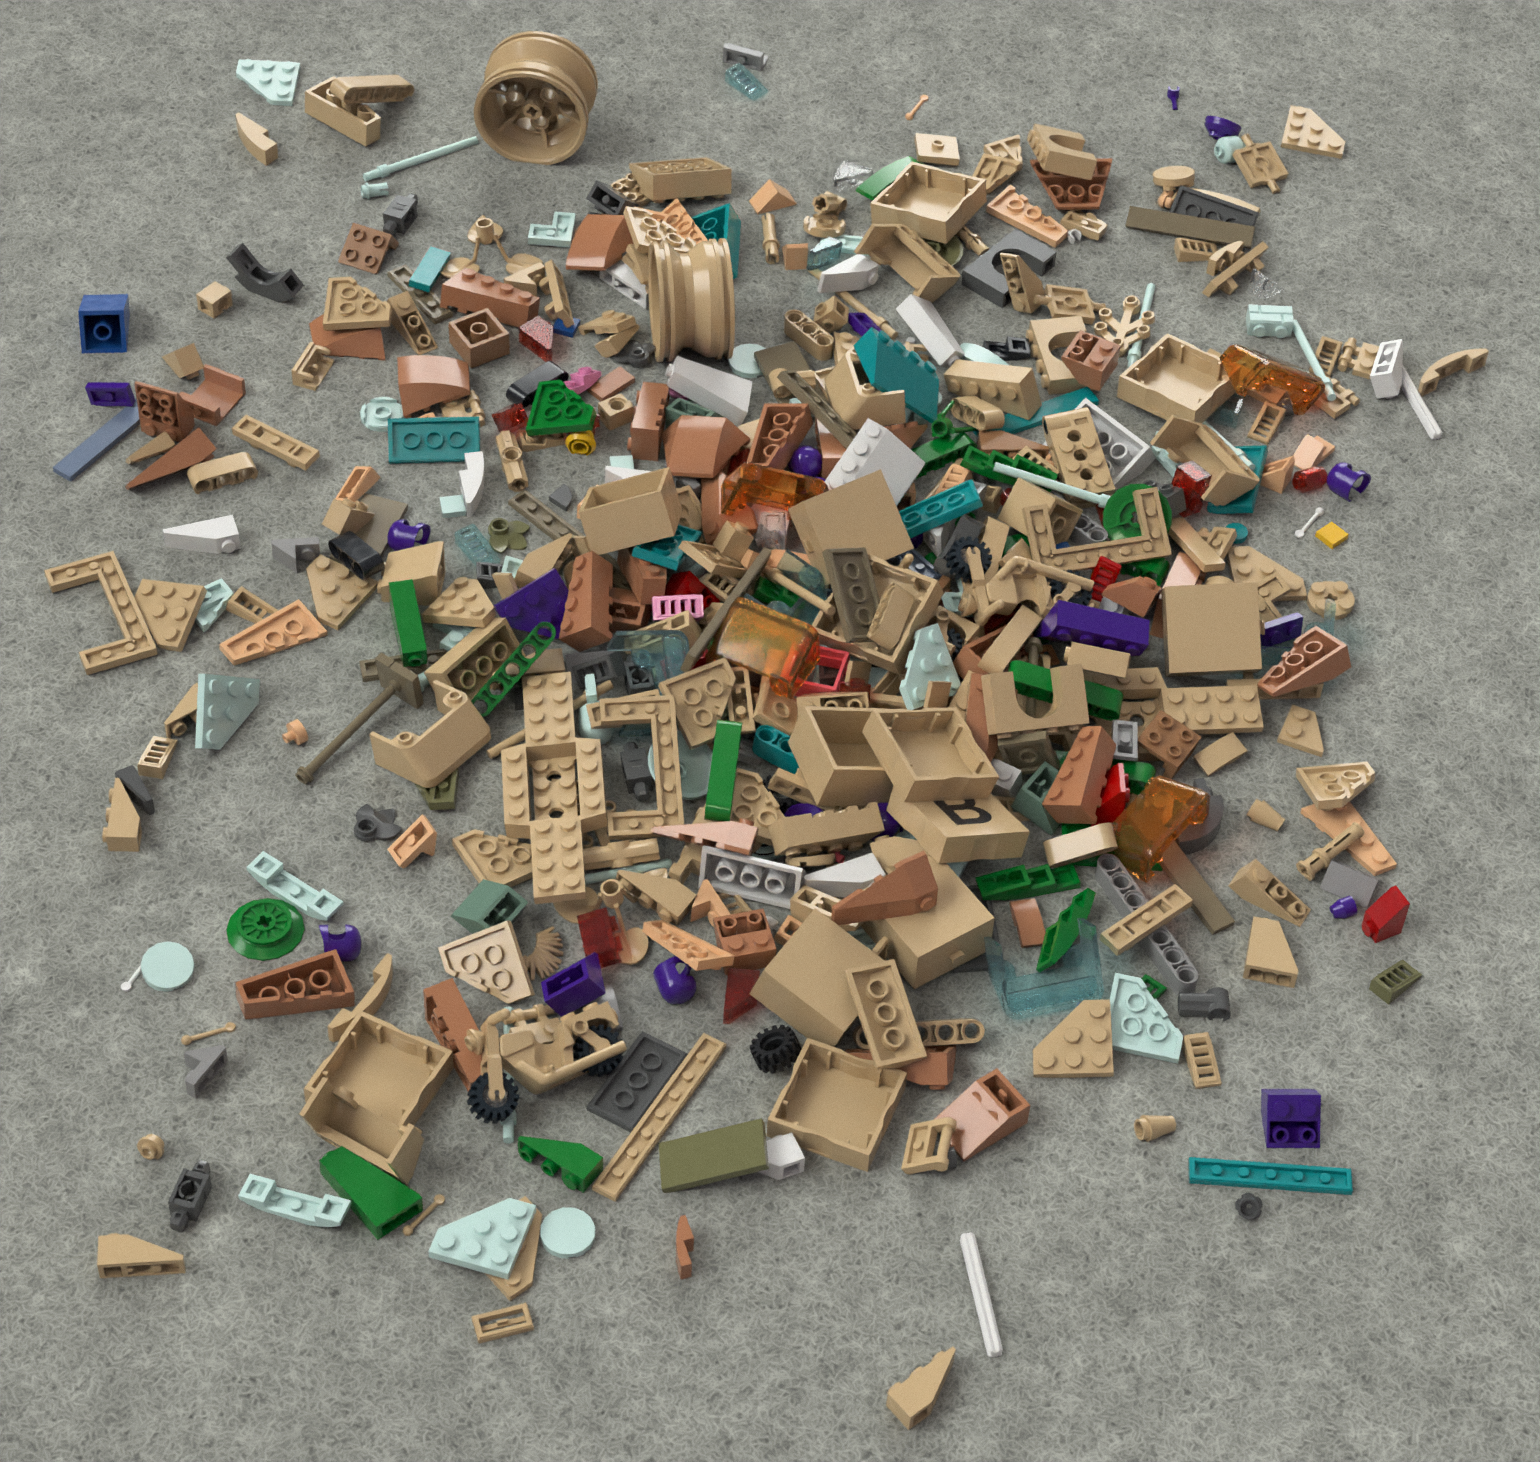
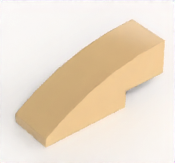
M236 113L237 131L247 150L266 166L278 159L277 143L269 139L268 130L241 113Z

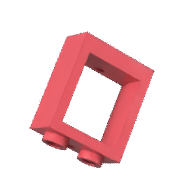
M793 641L780 676L781 690L789 695L798 697L808 693L843 692L850 653ZM802 662L839 669L834 686L796 679Z

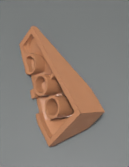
M723 470L714 478L701 479L702 529L706 544L714 546L713 543L727 520L735 524L737 521L745 524L749 528L748 532L751 535L759 531L755 512L746 504L743 496L736 491L733 483Z
M921 851L899 861L894 865L896 870L884 878L881 874L874 878L875 882L866 890L857 889L833 905L831 920L837 925L915 915L921 911L930 910L937 903L938 886L926 853Z

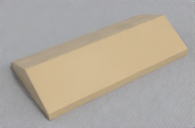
M895 959L845 969L844 973L876 1069L900 1068L926 1058L927 1054Z

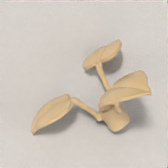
M481 215L467 234L468 240L475 243L473 258L471 260L464 257L454 258L447 262L441 274L450 279L464 268L473 269L478 273L480 268L474 263L477 261L479 243L488 245L493 241L496 242L505 261L508 263L506 271L510 274L519 272L539 262L543 264V261L535 256L523 253L515 254L512 258H509L499 241V238L503 235L502 227Z
M667 868L643 873L668 878ZM615 879L604 881L600 888L601 892L598 895L592 888L586 887L587 899L553 902L556 911L565 920L574 924H582L592 920L594 909H599L603 901L607 907L615 909L621 933H614L608 938L606 942V952L613 960L627 965L637 964L646 956L649 948L647 935L638 927L626 931L619 908L624 901V896L632 903L637 902L638 898L625 891L624 886Z

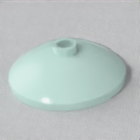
M677 731L682 799H698L705 796L708 791L713 752L707 744L690 750L681 731ZM651 745L648 753V766L655 780L653 747Z

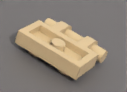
M1351 337L1343 346V354L1338 359V370L1345 372L1347 367L1353 369L1352 375L1370 379L1379 346L1363 342L1362 347H1357L1356 339ZM1355 355L1358 356L1357 360L1352 359L1351 356Z
M1330 378L1336 395L1334 401H1329L1325 393L1321 392L1318 386V379L1303 388L1302 396L1334 419L1349 410L1350 404L1357 406L1360 402V399L1355 396L1352 390L1342 387L1335 378Z
M470 390L471 394L467 395V399L459 398L446 404L438 403L443 417L479 416L480 427L485 425V414L483 409L480 408L481 402L474 390ZM465 408H471L472 411L466 413Z
M1202 527L1197 532L1223 561L1237 537L1236 529L1214 527L1209 532L1207 528Z
M537 1004L527 1010L520 1008L512 1010L510 1017L504 1020L503 1023L504 1025L513 1023L514 1027L510 1028L509 1033L531 1030L536 1041L542 1044H552L554 1029L560 1024V1020L558 1017L548 1019L547 1016L554 1014V1010L549 1005ZM530 1019H535L536 1022H535V1023L526 1024L525 1021H526V1020H530Z

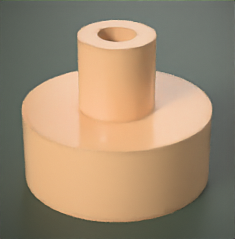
M298 719L286 725L288 732L282 735L285 743L294 740L299 746L308 741L306 729Z

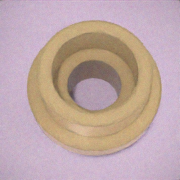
M148 1134L137 1143L138 1151L146 1159H160L164 1154V1142L157 1135Z

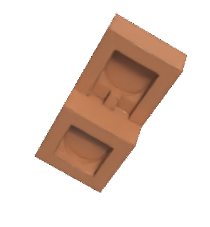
M1035 898L1011 901L1009 905L1014 926L1017 927L1021 948L1041 946L1046 932Z
M686 1215L680 1216L676 1233V1263L680 1279L689 1278L692 1274V1262L688 1252L694 1251V1236Z

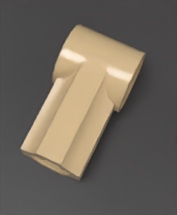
M826 191L824 194L814 197L812 205L815 211L820 214H834L839 217L838 214L846 209L847 199Z
M778 368L769 373L770 384L776 398H786L792 394L777 378L781 371H787L784 368ZM797 371L815 390L814 371Z

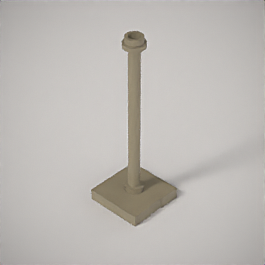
M1032 637L1027 640L1024 649L1028 653V663L1038 666V654L1042 652L1043 645L1040 639ZM1026 696V714L1035 718L1036 699ZM1046 731L998 739V748L1005 763L1021 770L1022 775L1035 773L1044 761L1059 770L1060 761L1055 750L1052 748Z
M381 652L375 658L380 685L385 690L306 767L300 766L295 774L296 778L305 785L308 782L311 783L314 780L313 774L393 694L416 709L421 707L424 702L419 676Z

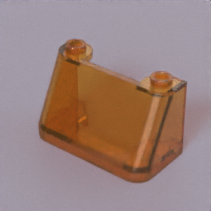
M1231 345L1219 357L1236 394L1245 397L1248 394V390L1256 388L1260 392L1267 384L1286 390L1293 403L1292 408L1296 415H1304L1325 391V385L1320 377L1288 361L1243 345Z
M746 462L726 476L721 485V514L732 516L737 507L743 510L746 502L785 510L787 511V520L792 521L788 511L789 508L829 490L827 484L822 479Z
M737 597L729 606L706 654V663L709 664L726 657L728 663H734L768 677L771 689L776 695L792 699L820 661L819 634L812 625L746 598Z
M1164 776L1151 777L1146 783L1145 789L1112 823L1118 848L1107 853L1115 855L1126 870L1147 883L1154 876V872L1151 871L1152 866L1156 862L1160 863L1162 861L1163 853L1190 824L1192 826L1197 822L1202 824L1209 816L1210 795L1202 789Z

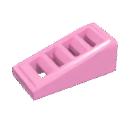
M703 595L652 597L653 621H661L681 613V603H684L685 611L689 610L691 613V603H694V613L691 614L696 622H700L704 617ZM661 603H665L664 615H661ZM671 603H674L675 614H671Z

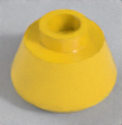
M592 431L571 432L565 441L567 449L572 454L589 455L596 449V441Z

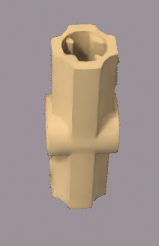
M509 430L501 431L496 436V444L508 488L514 492L523 491L528 487V479L522 461V451L518 447L514 433H511Z
M657 838L630 842V840L607 843L606 846L583 849L585 871L611 867V869L633 866L634 863L660 860Z

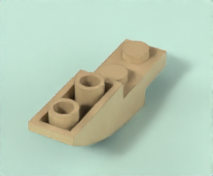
M706 804L698 808L692 824L713 822L711 820H704ZM685 842L680 859L677 863L674 862L668 876L679 881L681 884H684L690 873L699 876L703 846Z

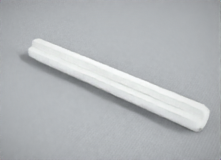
M1402 364V391L1432 440L1440 439L1443 434L1442 430Z
M972 1232L963 1233L960 1236V1244L986 1352L989 1357H998L1002 1355L1003 1348L976 1237Z

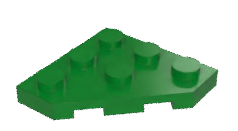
M561 380L541 381L538 384L525 430L528 436L591 431L596 418V412L577 393L569 390Z

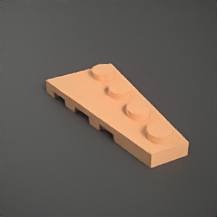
M1009 185L986 205L987 213L1055 248L1067 238V229L1052 217L1043 215L1042 209L1037 205L1033 207L1028 203L1027 197L1023 194L1018 195L1015 192V188L1012 185Z
M677 198L661 212L672 215L669 225L677 229L676 234L686 239L689 237L696 244L701 241H708Z
M298 599L220 643V650L235 666L327 636V630Z
M1348 802L1342 808H1333L1330 811L1318 810L1314 804L1301 808L1300 813L1314 822L1317 828L1328 834L1332 839L1345 831L1352 823H1358L1363 828L1364 835L1345 850L1372 875L1376 876L1396 868L1397 863L1351 802Z
M664 920L648 921L643 924L642 932L696 971L706 969L720 970L721 967L733 965L734 955Z

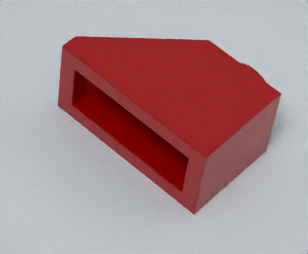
M1396 885L1392 886L1365 911L1362 930L1375 943L1402 932L1410 903Z

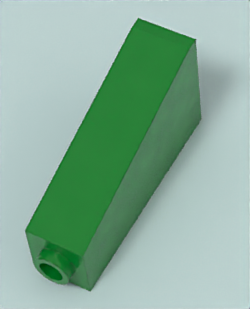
M413 579L389 582L390 612L403 667H417L421 664H427V648Z
M343 1146L334 1151L327 1152L319 1160L321 1175L341 1198L351 1200L350 1209L377 1240L423 1211V1201L419 1193Z

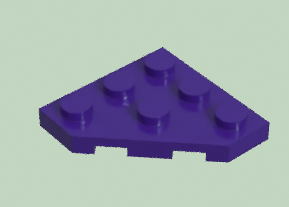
M553 568L495 604L494 608L499 617L506 618L510 627L531 632L539 623L549 622L555 627V639H559L560 625L563 621L569 590L556 568ZM542 628L538 630L539 635L551 637L548 629Z

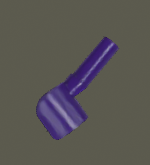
M1168 86L1167 97L1171 99L1173 110H1178L1179 86H1177L1176 90H1172Z

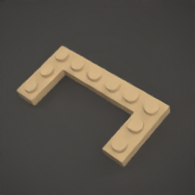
M1147 488L1133 492L1142 536L1056 549L1047 504L1024 507L1022 512L1033 561L1065 570L1066 572L1068 570L1075 572L1094 569L1101 555L1118 564L1171 556L1172 552L1158 488Z
M114 551L44 570L52 593L99 580L124 637L122 640L79 652L80 660L87 675L158 655L156 645Z
M674 695L599 699L601 726L651 723L657 810L607 813L609 840L663 837L652 834V827L684 825Z

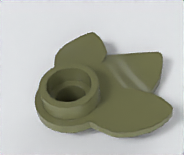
M504 518L493 519L488 526V534L491 536L489 544L497 553H503L507 548L524 550L527 548V542L522 534L526 533L530 527L522 521L508 522Z

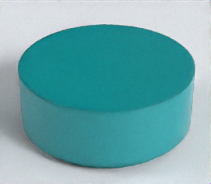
M1230 523L1225 527L1236 529L1237 537L1233 544H1240L1246 541L1248 530L1243 524Z

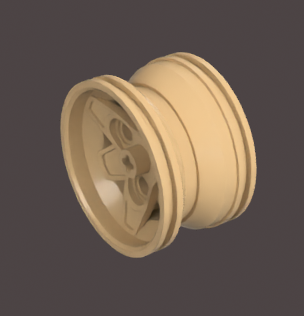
M527 31L514 34L501 41L489 57L485 70V81L479 89L474 105V120L481 137L493 150L512 161L552 165L566 160L580 148L584 141L588 127V114L594 105L597 95L598 78L591 60L574 43L552 33ZM558 114H562L565 118L559 119Z
M715 238L709 239V241H701L686 253L680 254L667 241H661L660 245L656 241H651L648 255V294L650 326L656 361L663 362L665 358L667 362H672L683 348L691 347L692 350L706 358L714 357L717 360L722 359V356H724L725 359H731L735 339V302L732 264L726 238H719L718 243Z

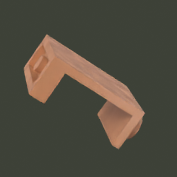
M205 364L203 366L205 380L192 395L182 391L179 395L193 410L194 418L217 426L246 394L244 378Z

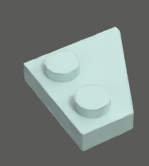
M222 578L204 586L207 593L195 619L196 624L203 632L207 631L223 613L227 602L234 595V592Z

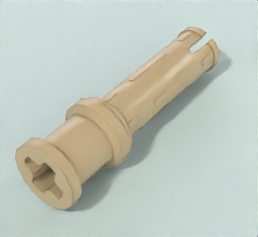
M1356 822L1352 823L1350 827L1323 848L1314 849L1312 855L1306 860H1300L1296 864L1298 871L1311 881L1322 868L1326 869L1329 867L1334 857L1364 835L1363 828Z

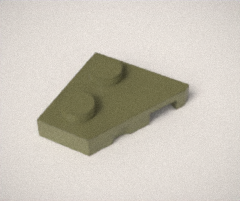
M458 768L437 786L425 788L415 783L430 810L455 809L459 779Z

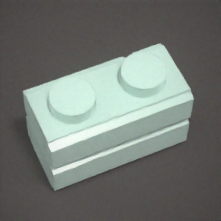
M1248 305L1246 314L1247 335L1277 338L1291 337L1294 324L1292 306Z

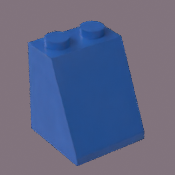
M128 294L83 295L78 310L82 353L127 352L130 318Z

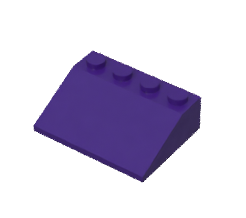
M1058 600L1034 631L1033 637L1068 645L1076 642L1130 653V656H1140L1149 645L1150 620Z

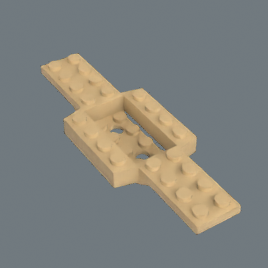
M1158 667L1127 668L1126 678L1083 670L1084 680L1117 689L1123 693V699L1155 698L1153 701L1146 700L1144 702L1122 701L1118 720L1130 721L1131 717L1139 716L1144 721L1143 725L1138 726V738L1160 710L1197 734L1262 732L1264 728L1257 685L1167 688ZM1017 694V703L1022 711L1026 713V696ZM1036 699L1035 718L1043 717L1050 710L1052 704ZM1089 715V718L1095 721V726H1102L1112 738L1113 721ZM1065 726L1058 727V732L1047 734L1051 742L1063 745L1064 750L1069 752L1080 730L1067 731ZM1043 729L1035 730V732L1043 731ZM1012 732V736L1020 735V732ZM1138 745L1137 761H1162Z
M571 671L522 677L526 743L501 750L506 835L510 838L531 839L535 904L587 899L583 833L608 826L600 739L576 737ZM576 762H577L578 788H579V803H580V815H579V816H578V806H577L576 775H575V763H576ZM529 766L533 771L534 821H531ZM553 774L561 776L556 782H551L547 779ZM554 811L564 813L560 818H551L549 816Z

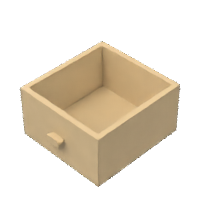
M670 467L590 487L578 513L590 551L601 555L674 536L683 510Z
M881 469L802 501L788 509L820 587L830 584L822 554L826 549L866 547L867 554L885 561L914 548Z
M1258 582L1164 587L1161 591L1166 677L1243 674L1244 672L1258 673L1262 669L1260 634L1265 635L1264 620H1259Z
M804 706L788 744L817 806H867L868 803L877 802V804L889 802L894 785L862 733L872 710L886 708Z
M929 856L928 860L938 886L937 903L928 911H921L915 915L866 921L860 925L875 944L884 936L888 938L887 958L889 960L895 959L898 971L913 989L989 951L995 918L947 863L938 864L932 856Z
M815 908L763 970L749 994L806 1038L835 1047L859 1018L844 970L885 960Z

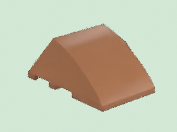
M1113 158L1096 159L1097 163L1091 180L1045 171L1038 160H1030V164L1057 210L1099 209Z
M587 214L573 233L565 265L566 270L605 271L621 260L628 244H634L624 215Z
M324 314L309 323L314 344L326 347L331 351L329 355L321 353L324 356L359 357V359L377 358L378 360L386 361L381 327L324 330Z
M431 355L397 357L398 386L404 418H411V413L421 409L424 412L429 411L430 406L439 402L446 404L471 394L469 365L467 362L450 357Z
M681 415L662 432L666 465L670 467L672 476L714 478L728 464V459L731 456H737L739 449L751 442L744 432L725 417Z

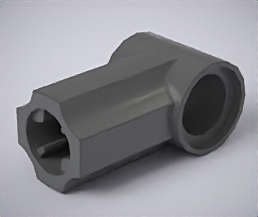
M1221 987L1211 988L1206 993L1179 992L1178 1013L1184 1016H1208L1209 1020L1222 1018L1223 1021H1226L1231 1016L1229 993Z

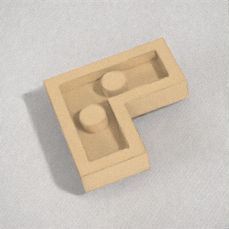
M1278 571L1258 582L1259 620H1264V623L1282 617L1273 603L1290 593L1289 586Z

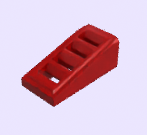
M1102 555L1100 556L1091 580L1094 581L1091 594L1093 595L1092 599L1099 602L1102 601V593L1106 587L1117 583L1122 565ZM1102 567L1105 568V569H1107V570H1109V571H1111V572H1113V574L1110 573V572H1108V571H1106V570H1104V569H1102Z

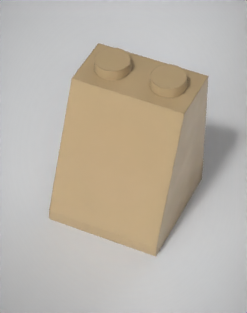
M1018 477L997 519L1027 536L1022 509L1024 507L1047 504L1055 545L1068 541L1083 510Z
M438 541L388 553L387 561L384 562L385 568L381 571L383 579H379L377 585V593L381 594L382 602H389V582L413 579L418 605L430 606L442 592L446 573L444 542Z

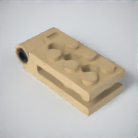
M1088 407L1043 416L1044 437L1049 447L1054 467L1060 472L1059 482L1098 495L1103 493L1112 496L1115 493V487ZM1063 493L1064 499L1080 509L1098 506L1096 503Z

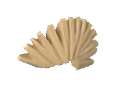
M553 926L536 933L534 952L528 957L526 955L522 956L526 969L529 971L530 980H535V972L541 979H545V976L549 977L550 973L554 974V969L558 970V965H561L562 960L556 956H563V952L558 950L563 947V944L559 943L562 939L558 938L560 936L558 932L551 933L554 930Z

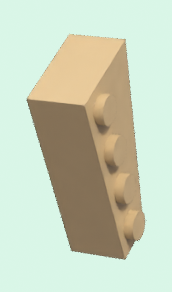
M957 359L944 373L948 391L961 397L974 395L1000 408L1003 412L1030 420L1042 406L1032 368Z

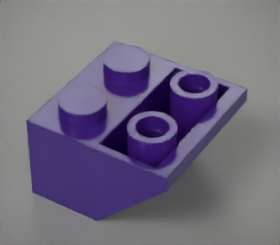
M596 952L541 982L545 1003L561 1017L606 994L599 958Z
M1261 1089V1115L1266 1148H1320L1321 1094L1315 1089Z

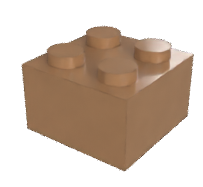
M488 308L449 322V342L463 360L468 363L470 368L510 354L509 333Z

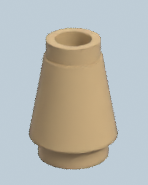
M1258 799L1255 800L1246 815L1251 818L1250 821L1274 829L1277 832L1285 821V818L1281 817L1267 802Z
M1142 1115L1134 1122V1131L1137 1138L1146 1142L1176 1130V1121L1171 1115Z

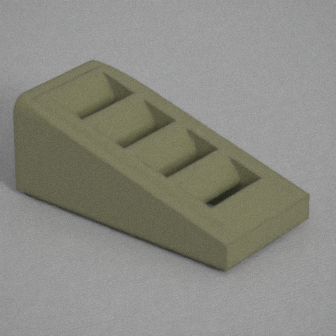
M1402 959L1371 980L1369 990L1389 1005L1420 979L1422 974ZM1403 967L1406 971H1408V972H1409L1410 974H1412V975L1409 977L1407 974H1405V973H1404L1402 970H1400V969ZM1395 973L1399 974V975H1400L1402 978H1404L1405 980H1402V979H1401L1400 977H1398Z

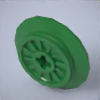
M1129 484L1118 489L1108 499L1103 511V526L1111 541L1142 536L1140 525L1137 522H1132L1134 514L1137 513L1133 492L1154 487L1146 484ZM1158 490L1168 534L1172 525V510L1167 498Z
M271 898L252 900L239 907L230 917L226 928L228 942L237 953L248 959L260 961L278 959L292 952L301 942L305 930L302 915L294 906L283 900Z

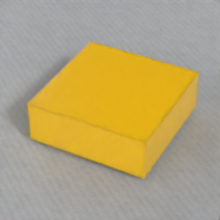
M1330 522L1316 531L1315 537L1333 549L1347 540L1349 534L1335 523Z

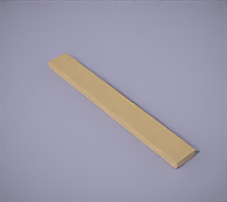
M705 1033L702 1034L592 1185L593 1191L616 1202L724 1052L726 1043Z

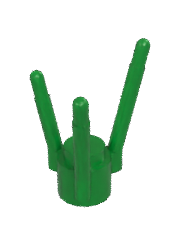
M951 401L941 413L937 414V420L931 425L932 437H944L954 433L978 431V429L972 426L953 427L951 420L945 418V415L955 404L954 401Z

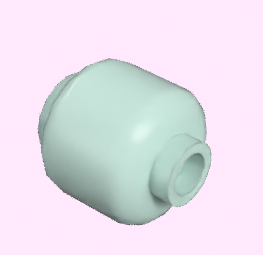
M1238 136L1221 137L1216 142L1214 154L1221 163H1235L1236 161L1233 158L1234 151L1246 146Z

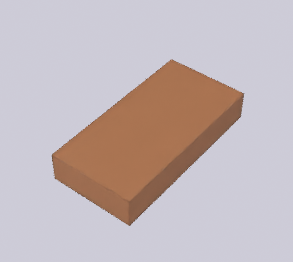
M619 366L597 380L587 389V392L601 402L635 383V377Z

